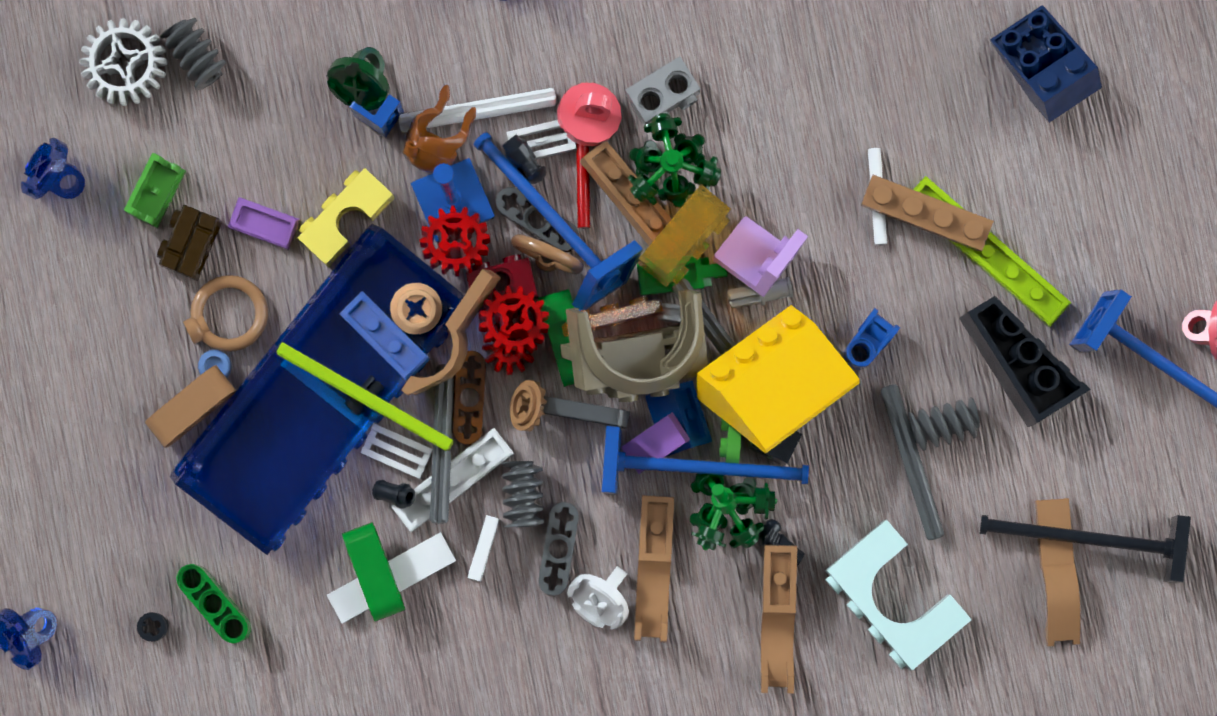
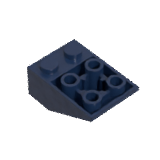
M1043 5L990 39L991 44L1025 94L1049 123L1102 88L1098 67Z

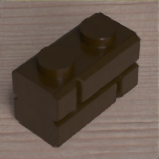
M183 204L181 211L175 210L170 220L169 228H172L173 231L169 240L164 239L158 249L157 257L161 259L159 265L198 281L222 221L217 217Z

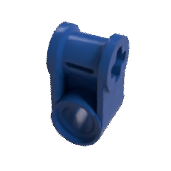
M876 308L859 327L857 334L844 350L843 358L853 370L865 369L901 328L897 324L893 326L878 314L879 310ZM855 346L863 347L867 352V360L864 362L856 361L851 354L852 348Z

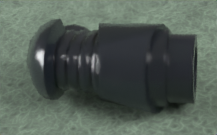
M516 134L502 145L506 151L505 156L518 170L521 169L526 174L530 184H536L543 180L547 173L546 167L540 166L535 160L536 156L526 140L520 139Z
M773 519L767 520L764 524V529L758 534L759 540L757 543L759 547L762 545L794 544L783 534L779 533L782 527L778 521ZM798 547L797 567L805 555Z

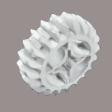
M121 18L119 28H116L114 22L110 20L107 22L108 31L105 32L101 26L96 27V31L100 35L97 39L92 35H88L87 40L93 44L91 48L87 46L81 48V51L89 55V58H82L79 60L81 66L90 67L81 72V75L84 79L92 78L87 83V87L90 90L98 88L96 91L98 98L102 99L108 93L107 102L114 104L119 96L120 104L126 106L128 96H131L132 101L138 104L140 103L139 93L142 92L146 98H150L151 93L147 88L150 85L154 89L160 88L159 83L154 79L155 77L165 78L166 76L164 71L158 69V67L168 64L166 58L158 57L164 54L166 49L164 46H156L160 41L157 34L149 37L151 33L149 26L146 25L139 31L140 23L134 20L128 28L127 20ZM121 38L138 40L145 45L146 50H127ZM111 43V55L109 58L102 60V64L99 65V59L103 50ZM120 51L128 60H131L127 62V73L117 64V62H120L118 59L122 57ZM149 59L146 72L135 82L136 69L140 65L145 64V60ZM105 73L109 75L120 74L126 86L108 84L102 79L101 75Z

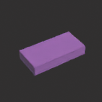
M239 197L228 228L289 250L300 219Z
M672 412L621 448L628 456L664 458L688 442L690 438ZM636 469V471L638 472V474H640V473H642L643 471H645V470H641V469Z

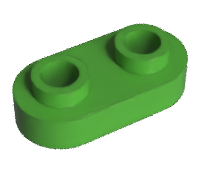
M721 418V431H727V437L721 438L719 457L725 458L726 463H739L741 433Z

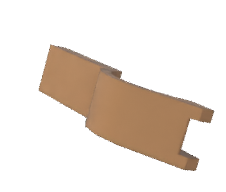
M481 270L445 324L451 333L453 343L450 360L444 369L434 376H410L402 388V392L407 395H418L451 379L462 368L467 356L468 347L465 331L483 306L485 299L489 297L501 279L500 276L491 270Z
M642 495L634 641H641V637L660 638V642L667 643L674 497Z
M1069 498L1035 501L1037 525L1071 529ZM1038 538L1040 568L1044 578L1047 604L1046 646H1054V641L1072 640V645L1080 644V594L1074 564L1073 543Z
M764 545L761 693H768V687H787V693L794 694L793 646L796 615L797 545Z

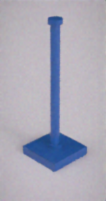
M488 132L483 133L475 140L473 144L475 148L483 150L591 268L588 270L572 303L575 308H579V311L584 312L627 283L643 251V248L635 240L601 261L491 141L492 136Z
M470 158L455 163L452 166L444 163L439 164L435 167L432 174L411 182L427 223L429 216L436 219L439 218L438 209L441 208L447 214L450 213V208L455 205L457 213H461L464 207L468 208V216L470 217L478 213L480 216L478 224L495 218ZM435 235L434 239L436 243L440 242V240H438V236Z
M1122 289L1104 291L1069 345L1079 352L1097 351L1105 337L1109 334L1217 408V392L1116 324L1118 317L1132 296Z
M606 426L602 493L617 495L619 471L624 472L625 468L801 481V484H808L809 465L803 464L802 468L628 456L626 452H620L622 436L620 427Z

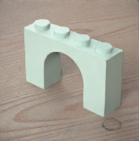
M884 520L825 570L829 575L825 580L837 594L842 591L848 597L850 602L846 605L858 619L864 616L870 623L871 627L867 630L879 644L884 641L892 649L889 656L900 669L906 666L909 670H914L972 619L951 595H946L920 618L908 623L893 622L879 612L872 597L874 577L883 565L908 545L888 520Z

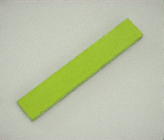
M927 176L913 189L962 208ZM989 232L982 252L950 241L1046 326L1051 327L1072 303L991 232Z
M282 342L276 351L277 355L442 450L447 452L453 445L454 440L287 344Z

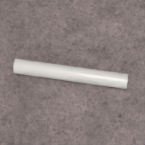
M881 148L868 149L870 179L873 174L883 178ZM872 210L874 244L886 245V217Z

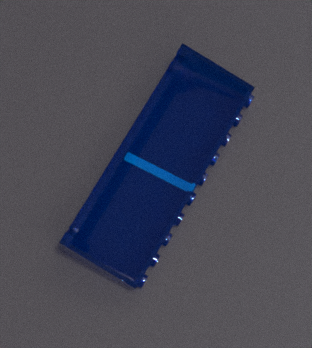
M371 224L360 235L238 387L236 393L230 397L177 463L170 474V478L175 485L263 553L268 555L271 550L277 551L286 540L287 536L284 534L292 524L294 526L298 525L307 513L305 508L312 499L316 501L327 488L325 482L332 474L337 475L345 467L348 461L345 457L353 448L358 449L368 437V434L365 432L373 422L378 424L385 417L369 407L366 408V414L361 413L359 416H356L344 404L348 400L345 393L277 355L276 351L282 342L358 386H361L368 376L372 375L376 381L378 380L385 387V390L377 397L389 403L393 397L397 399L404 393L401 390L406 384V380L339 313L363 291L393 321L390 303L395 292L410 283L420 282L428 285L436 291L442 303V314L439 322L433 329L423 334L415 335L404 332L428 355L433 347H440L447 339L449 333L445 324L465 295L386 230ZM425 297L416 303L405 300L410 308L407 320L415 313L426 318L427 315L421 308Z

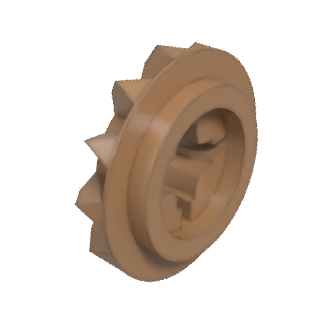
M525 380L514 391L510 402V419L512 425L517 430L531 432L534 426L540 425V417L545 415L543 409L547 401L544 399L545 389L541 387L540 382Z

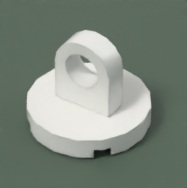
M617 566L606 581L590 574L576 577L569 585L567 592L568 598L572 597L574 600L572 606L584 620L596 627L603 628L605 625L610 626V629L620 627L627 619L629 609L626 600L617 590V587L628 573Z

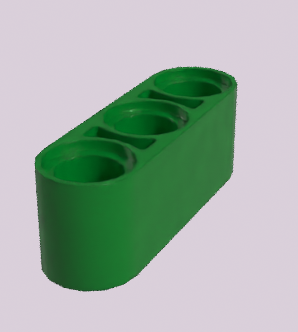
M566 289L538 297L539 301H544L543 308L541 309L542 312H549L548 320L545 323L549 325L548 335L563 387L575 384L572 361L562 358L560 344L570 343L566 309L575 308L572 305L573 300L570 290Z
M370 522L342 533L373 620L376 622L405 611L402 597L374 523Z
M197 564L183 566L178 571L176 577L179 588L219 636L229 643H239L246 640L251 633V623L203 566ZM194 569L200 573L201 582L197 587L190 588L185 582V577L190 570ZM212 594L218 595L222 600V607L216 613L210 612L206 607V601ZM233 619L239 620L243 625V632L237 638L231 637L227 632V625Z

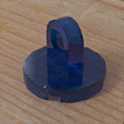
M54 137L50 138V144L45 142L41 144L27 163L24 174L28 177L26 183L24 181L21 182L22 193L35 200L43 197L48 191L65 199H73L84 190V176L79 169L66 161L68 155L67 144ZM74 175L76 182L71 188L63 189L60 187V181L64 176Z
M38 607L31 609L22 616L12 609L4 608L0 611V648L5 653L7 651L11 652L14 656L11 658L13 664L21 669L30 670L41 662L42 653L40 645L49 640L57 629L56 616L51 611ZM44 617V627L36 633L35 624L39 618Z

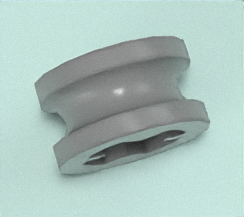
M659 304L662 313L658 315L657 320L681 324L680 305Z

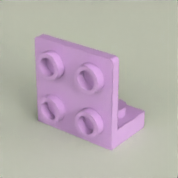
M745 216L712 259L764 297L796 256L808 236L797 229L790 239L784 236L780 241Z

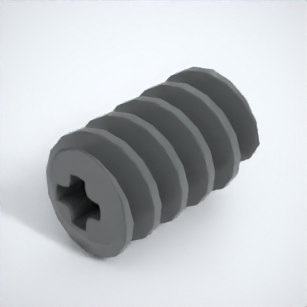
M185 19L169 27L161 34L160 38L167 39L165 45L168 49H175L173 57L176 60L182 59L180 67L183 70H189L187 77L190 81L197 80L194 87L196 90H201L213 84L223 75L221 69L226 64V61L224 59L217 62L213 60L219 51L217 49L207 51V47L212 42L211 39L200 41L199 38L205 32L204 29L200 28L193 31L192 27L197 22V19Z
M972 397L968 399L967 407L962 400L956 401L955 411L949 403L943 405L942 413L937 406L931 407L930 417L924 409L918 411L917 420L911 412L908 413L915 442L919 444L923 451L927 448V440H931L935 448L939 447L940 437H943L949 445L952 443V434H956L962 442L964 441L965 431H969L974 439L977 438V429L980 428L977 407Z
M533 461L502 462V466L511 469V471L502 474V479L511 482V484L502 487V491L512 495V497L503 500V505L512 508V510L503 513V518L512 521L511 524L503 526V528L535 527L543 524L544 519L535 516V513L544 510L543 506L534 503V500L543 497V493L534 490V487L543 484V480L534 477V474L543 471V467L534 465Z

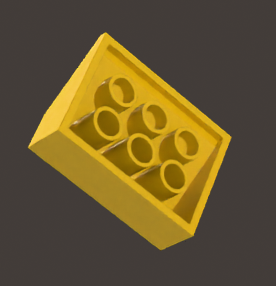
M790 305L697 373V399L766 454L860 383V379L818 326L794 306Z

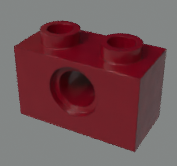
M521 254L505 257L502 259L503 264L491 266L490 262H483L481 266L475 264L471 266L472 273L465 272L469 288L481 270L485 269L491 270L497 275H507L511 280L509 287L512 293H516L519 286L523 287V295L527 296L533 291L535 292L533 299L538 298L529 257L522 259ZM495 288L487 298L488 300L493 301L492 295L493 292L496 290ZM496 290V291H498L501 295H504V291H505V290H502V291ZM482 306L478 312L486 309Z

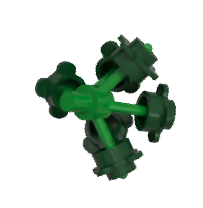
M660 113L652 118L651 123L643 127L644 132L652 133L655 141L664 142L666 151L663 154L652 140H648L644 146L633 148L630 151L629 157L636 165V174L638 176L637 178L633 175L628 177L633 185L630 191L634 198L642 203L648 200L652 205L657 204L654 196L658 194L660 200H667L673 203L675 207L681 208L686 205V199L689 195L696 192L695 184L702 186L701 193L706 194L709 187L716 186L720 179L721 169L717 168L718 158L713 156L710 161L705 160L706 158L703 154L704 137L701 134L686 136L684 133L678 134L677 126L682 124L680 117L672 118L668 113ZM674 138V142L676 144L674 149H672V145L670 142V139ZM681 168L693 172L694 183H688V180L684 176L678 175L677 172ZM649 172H655L651 177L648 176ZM665 172L671 174V176L664 180L663 188L659 190L655 182Z
M697 473L695 480L690 485L694 493L701 491L704 495L711 496L713 504L705 503L698 513H692L690 516V523L699 528L697 533L691 532V535L698 537L696 544L701 545L705 551L708 549L715 551L717 545L725 548L726 544L721 543L725 533L718 530L727 527L728 520L724 515L729 514L735 523L730 529V534L733 538L729 543L730 547L733 549L738 546L749 548L755 545L759 540L758 534L764 529V525L760 522L755 524L750 518L741 520L737 513L745 515L749 509L754 507V514H764V519H768L769 511H774L775 504L778 502L775 498V491L769 490L768 483H764V488H758L754 478L746 477L743 483L727 488L724 487V475Z

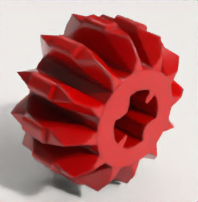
M509 321V322H508L509 324H508L507 330H509V328L511 327V325L513 326V322H512V321ZM496 323L494 327L498 333L500 331L499 324ZM516 338V339H510V340L519 341V340H522V339H521V338ZM494 343L482 345V350L492 352ZM500 348L497 352L485 358L487 364L497 359L499 360L494 368V371L497 373L501 371L504 364L507 365L506 371L508 376L513 375L512 365L517 364L521 373L525 371V367L521 362L522 359L531 364L534 362V358L526 354V351H528L526 348H524L522 357H518L517 354L513 355L512 352L509 357H505V350Z

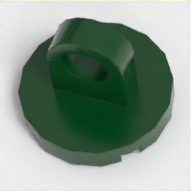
M373 47L361 49L353 57L336 59L327 71L326 77H328L327 85L329 90L338 100L348 106L355 102L363 106L367 111L378 109L388 97L390 90L387 78L383 75L385 69L384 59L380 52Z

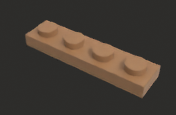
M608 141L601 143L580 160L583 167L660 260H663L687 241L688 238L658 202L652 205L648 200L642 203L634 198L630 191L633 185L628 177L633 175L637 178V176Z
M874 174L870 179L860 205L979 252H982L994 222Z

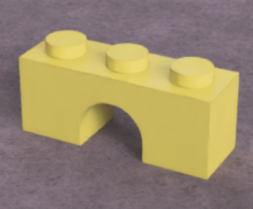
M366 168L360 173L355 170L343 183L346 188L338 196L333 193L321 206L324 211L316 219L310 217L299 229L301 232L298 237L300 242L328 268L350 246L348 240L339 232L341 217L349 211H360L374 221L395 199L394 195Z

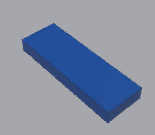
M363 291L339 313L406 381L431 360Z

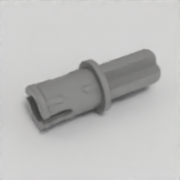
M789 277L777 280L764 297L749 286L734 288L728 291V300L731 308L761 303L763 306L767 301L793 297Z

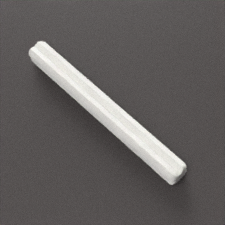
M548 88L445 106L443 112L430 121L426 128L463 122L466 112L471 107L476 108L475 120L552 107L557 103L555 90ZM424 110L400 114L398 120L401 131L407 132L413 118Z

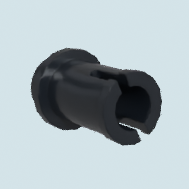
M369 375L360 386L376 396L385 390V387L378 380L376 381L372 375ZM348 395L346 396L348 400L344 404L356 416H359L361 413H367L366 405Z
M378 480L372 489L374 499L394 503L400 509L410 507L415 501V490L406 483L397 485L385 480Z

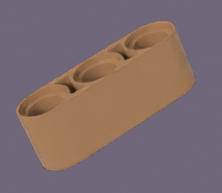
M215 365L202 373L145 421V424L162 446L167 448L236 393V389L219 367Z

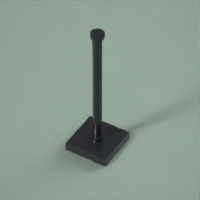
M988 515L981 516L979 534L986 535V532L1163 554V558H1167L1164 582L1182 583L1184 582L1191 517L1182 515L1171 517L1169 538H1165L1164 541L988 519Z

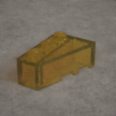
M701 184L640 256L637 264L666 288L672 281L677 285L689 271L685 267L692 257L698 260L710 246L706 240L711 234L715 232L719 235L731 221L726 217L731 208Z

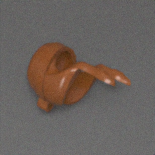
M449 85L442 87L438 103L434 108L426 109L413 118L406 133L403 153L413 166L424 172L433 173L435 167L443 163L452 166L457 156L456 150L465 143L469 135L470 126L476 118V108L471 107L464 116L461 131L452 137L441 138L426 130L430 121L443 112L446 103L449 101Z

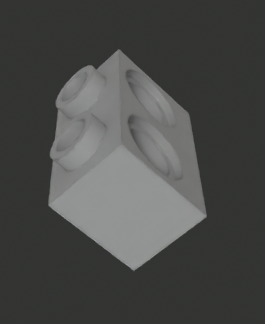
M680 56L625 89V96L643 125L651 123L652 118L657 114L669 113L677 107H680L681 110L690 107L698 101L696 96L700 93V87ZM674 79H681L686 83L687 89L683 93L676 94L670 90L669 83ZM646 96H654L659 100L660 105L655 110H647L642 106L641 101Z

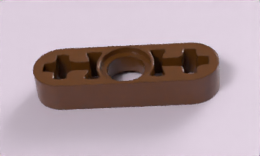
M467 351L464 363L469 361V357H475L476 363L481 364V368L474 371V380L481 379L480 386L474 383L461 385V378L468 380V370L462 367L456 373L453 434L464 445H472L481 438L483 433L486 361L476 351ZM466 389H474L479 394V401L473 407H466L461 403V393ZM459 410L467 413L479 411L478 418L471 417V425L477 428V433L471 434L470 439H464V434L459 432V427H464L466 416L459 417Z

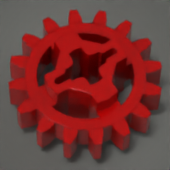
M455 205L450 208V213L447 214L441 208L438 209L439 218L436 219L429 216L428 224L430 227L422 226L421 233L424 237L420 238L419 241L420 247L425 248L422 251L424 260L431 258L430 267L432 269L440 265L443 275H446L449 269H453L455 277L460 274V269L463 268L469 274L472 273L471 264L474 263L481 266L482 258L480 255L488 256L489 248L486 245L490 243V234H486L488 231L486 222L478 224L480 221L479 214L475 213L471 217L468 216L467 207H464L461 213H457ZM473 233H475L477 238L475 247L469 241ZM435 235L441 241L437 249L433 245Z
M506 286L504 295L495 290L492 295L493 301L485 299L483 307L486 310L480 311L478 317L485 322L479 324L478 330L479 332H487L483 339L484 343L494 342L493 352L503 348L505 349V357H509L511 351H516L517 356L522 357L524 348L533 353L536 348L534 342L542 345L545 337L541 333H547L549 325L544 323V321L548 320L549 312L540 311L543 308L544 301L540 300L535 303L533 301L535 292L531 291L526 296L523 295V287L519 286L517 292L512 293L510 287ZM507 303H518L513 305H506ZM529 310L531 311V313H532L533 316H534L535 326L533 325L534 322H532L531 320H529V317H528V312H529ZM521 313L519 323H515L513 326L511 325L509 330H507L509 324L508 322L512 321L514 318H517V316ZM492 317L499 324L500 331L498 333L494 329ZM521 338L522 340L511 341L510 339Z

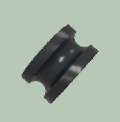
M149 612L140 617L137 622V631L140 637L146 641H158L166 635L168 623L163 615ZM149 618L152 621H159L161 624V628H157L160 632L156 636L152 632H145L144 626H148L145 622Z

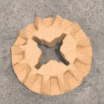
M423 283L406 284L396 291L390 303L391 318L406 333L415 335L426 333L433 329L440 320L442 314L440 297L433 288ZM425 297L421 308L427 315L426 318L415 313L407 320L410 308L405 300L416 303Z

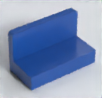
M390 94L375 115L355 102H352L350 105L354 117L385 138L397 123L399 115L404 113L400 101Z
M693 380L680 383V388L670 389L669 395L650 397V394L645 397L654 424L673 412L690 438L688 442L667 456L713 442L700 402L697 399Z

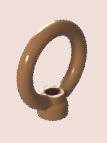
M521 234L514 235L511 239L513 247L534 258L537 267L544 272H552L559 269L572 274H580L584 269L583 263L580 260L545 242ZM544 256L553 261L547 264L542 261L541 257Z
M225 275L208 281L198 290L192 301L191 318L183 321L193 344L203 341L216 350L238 351L252 345L262 335L268 321V306L263 293L254 283L243 277ZM224 288H235L243 291L250 297L255 307V319L251 328L244 335L233 339L221 338L213 334L209 330L203 316L204 306L208 298L216 291Z

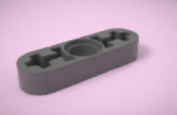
M507 187L498 193L496 205L498 211L503 216L549 245L564 252L573 250L567 242L560 245L558 243L559 236L552 231L549 238L543 235L551 228V224L548 221L540 229L530 226L528 222L530 214L538 211L532 204L525 211L523 220L517 218L521 212L516 208L504 209L505 202L502 199L505 196L510 198L513 194L517 196V204L525 208L526 202L530 203L517 188ZM564 219V221H565V222L576 232V234L579 236V231H578V229L576 228V226L573 225L572 223H570L569 221H567L566 219Z
M544 396L547 403L544 405L543 411L547 415L628 428L630 411Z
M568 502L558 503L551 509L538 580L539 586L544 593L552 596L561 594L567 587L579 521L576 507ZM563 508H569V514L574 515L573 521H567L565 531H572L571 538L562 534L551 535L552 528L559 530L560 520L555 518L556 512L561 513ZM557 539L564 540L568 545L567 555L560 559L554 558L549 552L550 544ZM547 560L557 564L566 563L565 570L558 569V578L563 579L562 586L557 585L555 590L552 591L549 590V584L544 583V577H549L552 573V567H546Z

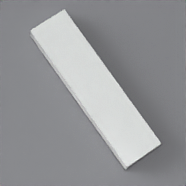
M495 428L451 460L449 503L514 454ZM432 476L414 489L415 501L410 507L400 509L395 504L391 506L410 532H413L430 519Z
M440 532L388 562L399 592L454 563L456 559ZM358 578L326 595L342 624L369 609Z

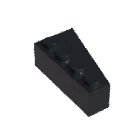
M996 296L991 297L959 318L1027 427L1037 424L1091 390L1083 381L1080 382L1062 361L1055 358L1046 349L1047 346L1039 338H1035L1024 327L1025 325Z

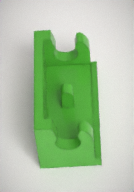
M152 152L124 211L158 229L186 170Z

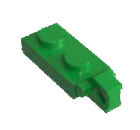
M701 256L636 263L640 296L674 293L672 286L683 278L688 280L694 290L704 289V287H711V279L728 276L727 270L720 265L709 264V257L701 258Z

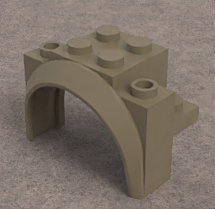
M690 289L678 291L681 312L680 325L593 339L588 312L579 311V308L566 309L570 343L560 344L562 358L572 361L575 387L586 391L588 395L605 393L608 394L609 398H619V402H632L638 400V395L650 394V397L669 395L670 389L680 388V379L697 377L698 371H701L708 365L701 292ZM665 349H671L665 357Z

